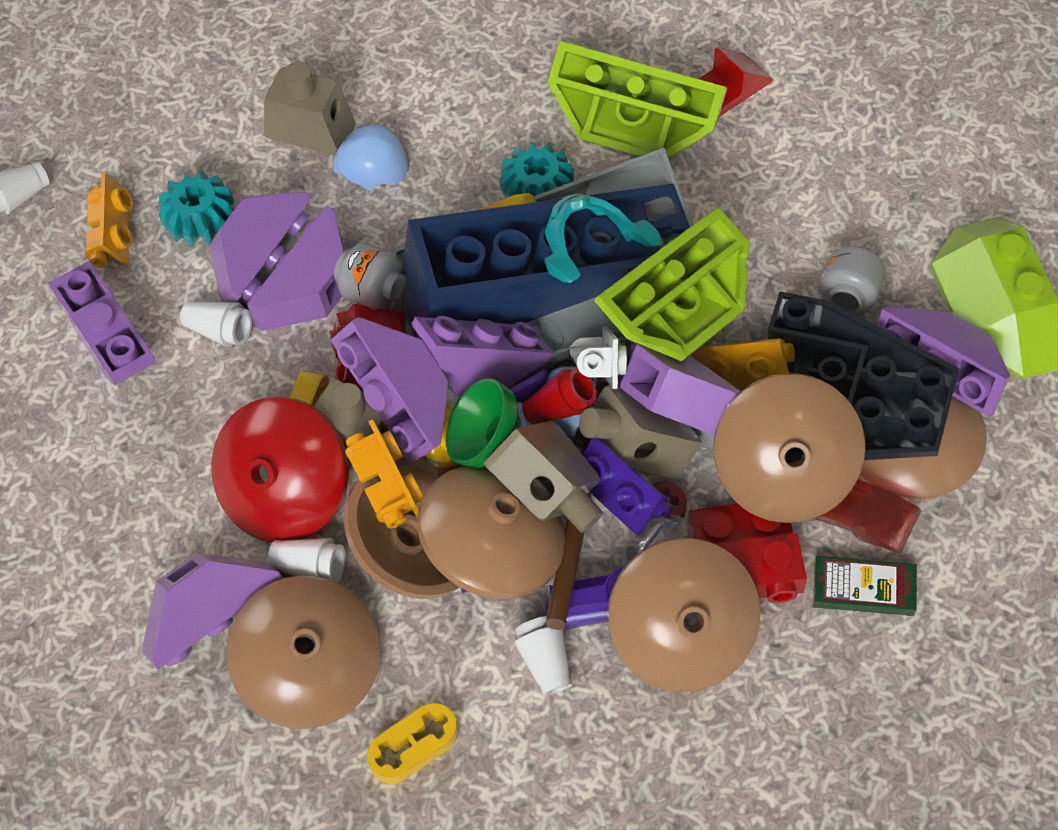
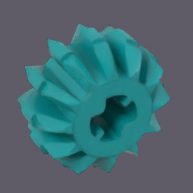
M531 141L528 150L524 151L514 147L512 158L503 159L499 183L500 190L503 192V195H506V198L524 193L536 196L573 182L575 180L574 168H572V164L568 163L565 151L553 152L550 142L542 149L536 148Z
M203 170L196 177L191 178L183 171L182 181L179 183L168 181V192L159 194V218L162 226L169 231L170 236L174 238L175 242L185 238L186 243L191 248L196 243L198 237H202L210 245L211 233L215 232L217 234L234 211V199L228 187L224 186L223 181L220 180L218 175L208 178Z

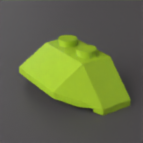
M559 41L547 82L579 139L639 157L665 148L668 159L714 132L727 91V87L563 41Z
M717 207L598 295L594 301L627 339L682 362L745 310L747 286L746 258L749 256L750 242L724 212Z
M999 217L955 227L930 267L949 312L992 336L1007 370L1011 371L1010 374L1025 379L1058 371V297L1025 228Z

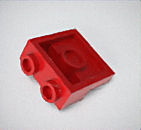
M739 504L689 510L688 518L692 538L711 542L736 557L750 574L759 598H767L770 603H785L795 599L798 593H804L807 576L798 534L793 533L791 523L775 522L760 518L748 512Z

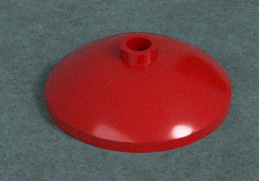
M278 396L255 400L241 407L226 421L215 441L211 459V475L217 499L230 520L238 528L254 538L273 543L275 540L284 541L308 538L326 527L335 517L343 503L349 480L346 449L334 425L314 406L290 397ZM262 465H264L269 472V477L267 481H264L260 476V468Z

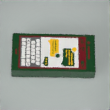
M816 556L814 562L813 608L915 616L917 610V564Z

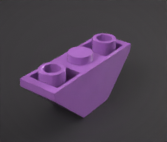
M304 191L244 197L209 245L221 302H237L240 299L247 304L255 288L262 283V281L255 277L261 267L264 265L269 270L272 269L286 249L279 244L284 235L288 232L294 237L310 216L303 209L312 196Z
M326 205L316 219L309 221L301 238L290 251L285 252L280 257L276 269L264 284L258 285L253 291L247 305L254 324L258 329L265 331L325 318L343 297L334 279L335 265L339 256L344 252V246L333 208Z
M90 261L48 283L80 340L103 375L112 384L117 385L156 363L155 357Z
M886 306L882 309L877 327L958 367L959 373L953 396L988 417L995 414L1010 374L990 334L951 312Z
M438 316L437 318L415 317L412 322V327L418 338L424 342L448 380V387L454 395L462 396L471 385L486 378L495 379L506 387H510L549 362L554 354L540 337V332L534 326L524 322L505 324L494 323L486 319L466 321L455 320L447 316Z
M360 317L351 321L331 339V342L337 350L340 361L345 367L349 368L363 390L367 403L376 410L387 429L391 431L400 451L403 452L411 465L441 444L448 380L421 339Z
M633 341L630 342L626 352V374L620 375L619 383L621 389L651 412L715 435L716 427L723 411L729 402L740 392L691 355L681 362Z
M197 552L156 581L142 646L143 654L157 669L164 665L169 667L181 662L191 653V646L206 635L214 636L224 631L233 622L232 616L239 612L251 596L265 586L283 579L277 570L264 562Z

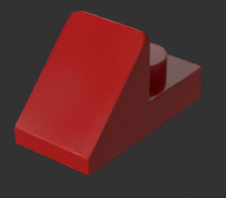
M722 47L715 48L713 69L698 78L699 80L727 87L719 117L773 82V78L745 53Z

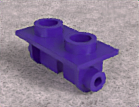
M597 438L591 439L583 456L599 475L600 481L590 493L633 533L641 536L649 520L654 519L657 522H661L669 515L671 507L667 504L668 498L644 479L602 440Z

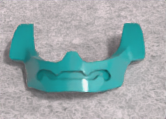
M573 194L564 197L553 206L545 229L546 239L553 254L545 258L544 261L548 273L562 282L570 283L580 277V273L570 259L565 246L564 228L569 215L582 209H589L596 216L607 215L616 224L628 242L634 240L648 247H658L664 244L658 231L648 221L632 222L618 208L603 199L584 194Z

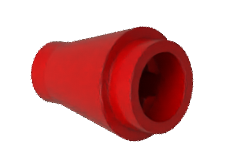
M568 368L562 369L532 397L523 402L524 416L530 424L534 425L581 415L596 400L595 385L592 379L584 376L578 368L572 370Z

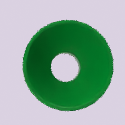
M486 378L477 381L463 393L452 411L446 430V448L454 462L472 468L484 467L483 463L516 428L522 427L517 401L512 390L495 379Z

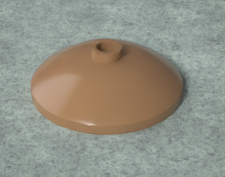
M795 373L777 374L750 384L729 402L716 427L713 444L714 461L723 486L742 508L770 521L785 523L801 522L828 512L849 494L862 470L865 457V437L861 421L855 409L836 388L809 375ZM794 447L802 449L803 454L798 462L788 463L785 461V454L789 449Z
M953 396L938 456L864 460L860 475L877 488L901 497L923 499L950 493L965 484L975 474L982 462L987 442L983 417L978 410Z
M406 457L395 461L402 477L412 473L423 497L429 487L440 476L449 472L423 459H419L411 465ZM379 475L363 484L358 479L346 501L344 527L348 544L362 568L385 588L411 598H438L459 589L460 587L441 574L427 557L419 538L417 517L413 510L404 514L406 518L404 523L395 528H387L385 522L381 523L378 521L377 514L364 490L380 482ZM422 501L416 503L418 510ZM397 535L405 537L409 541V546L402 543Z
M464 466L443 474L429 487L419 507L417 519L418 534L427 557L448 580L473 594L494 599H513L532 594L551 580L561 564L565 547V530L560 516L547 521L538 519L486 466L481 468Z
M696 538L664 540L639 552L626 564L618 575L608 602L607 622L609 635L623 663L646 683L673 692L703 690L728 678L742 665L750 654L760 626L759 596L746 568L725 549L711 542ZM691 612H698L700 617L698 625L693 629H685V616Z
M295 576L281 579L265 586L251 596L239 610L232 623L226 649L229 675L235 690L244 703L263 719L291 729L321 727L341 719L355 709L368 694L374 683L381 653L376 624L363 602L344 586L331 580L314 576ZM307 637L311 639L315 646L313 651L309 654L297 652L294 644L299 638Z

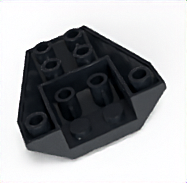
M780 291L768 327V340L783 339L785 343L793 344L795 359L793 362H787L789 373L804 374L818 378L836 388L851 403L861 421L864 432V460L938 456L959 368L827 300ZM797 447L789 449L785 454V461L788 463L798 462L803 454L802 449Z

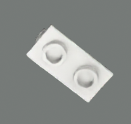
M602 326V337H580L572 343L570 355L579 371L587 377H605L612 389H617L618 375L626 374L625 345H620V339L613 334L608 326Z

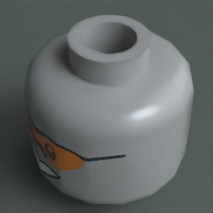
M359 243L351 249H346L339 256L334 269V279L337 282L340 294L352 302L373 310L386 307L392 300L396 301L402 295L406 284V278L402 274L403 267L400 258L394 253L369 243Z
M849 246L835 250L827 259L820 279L819 292L822 299L852 314H860L870 310L876 304L885 275L883 263L874 253L865 248Z

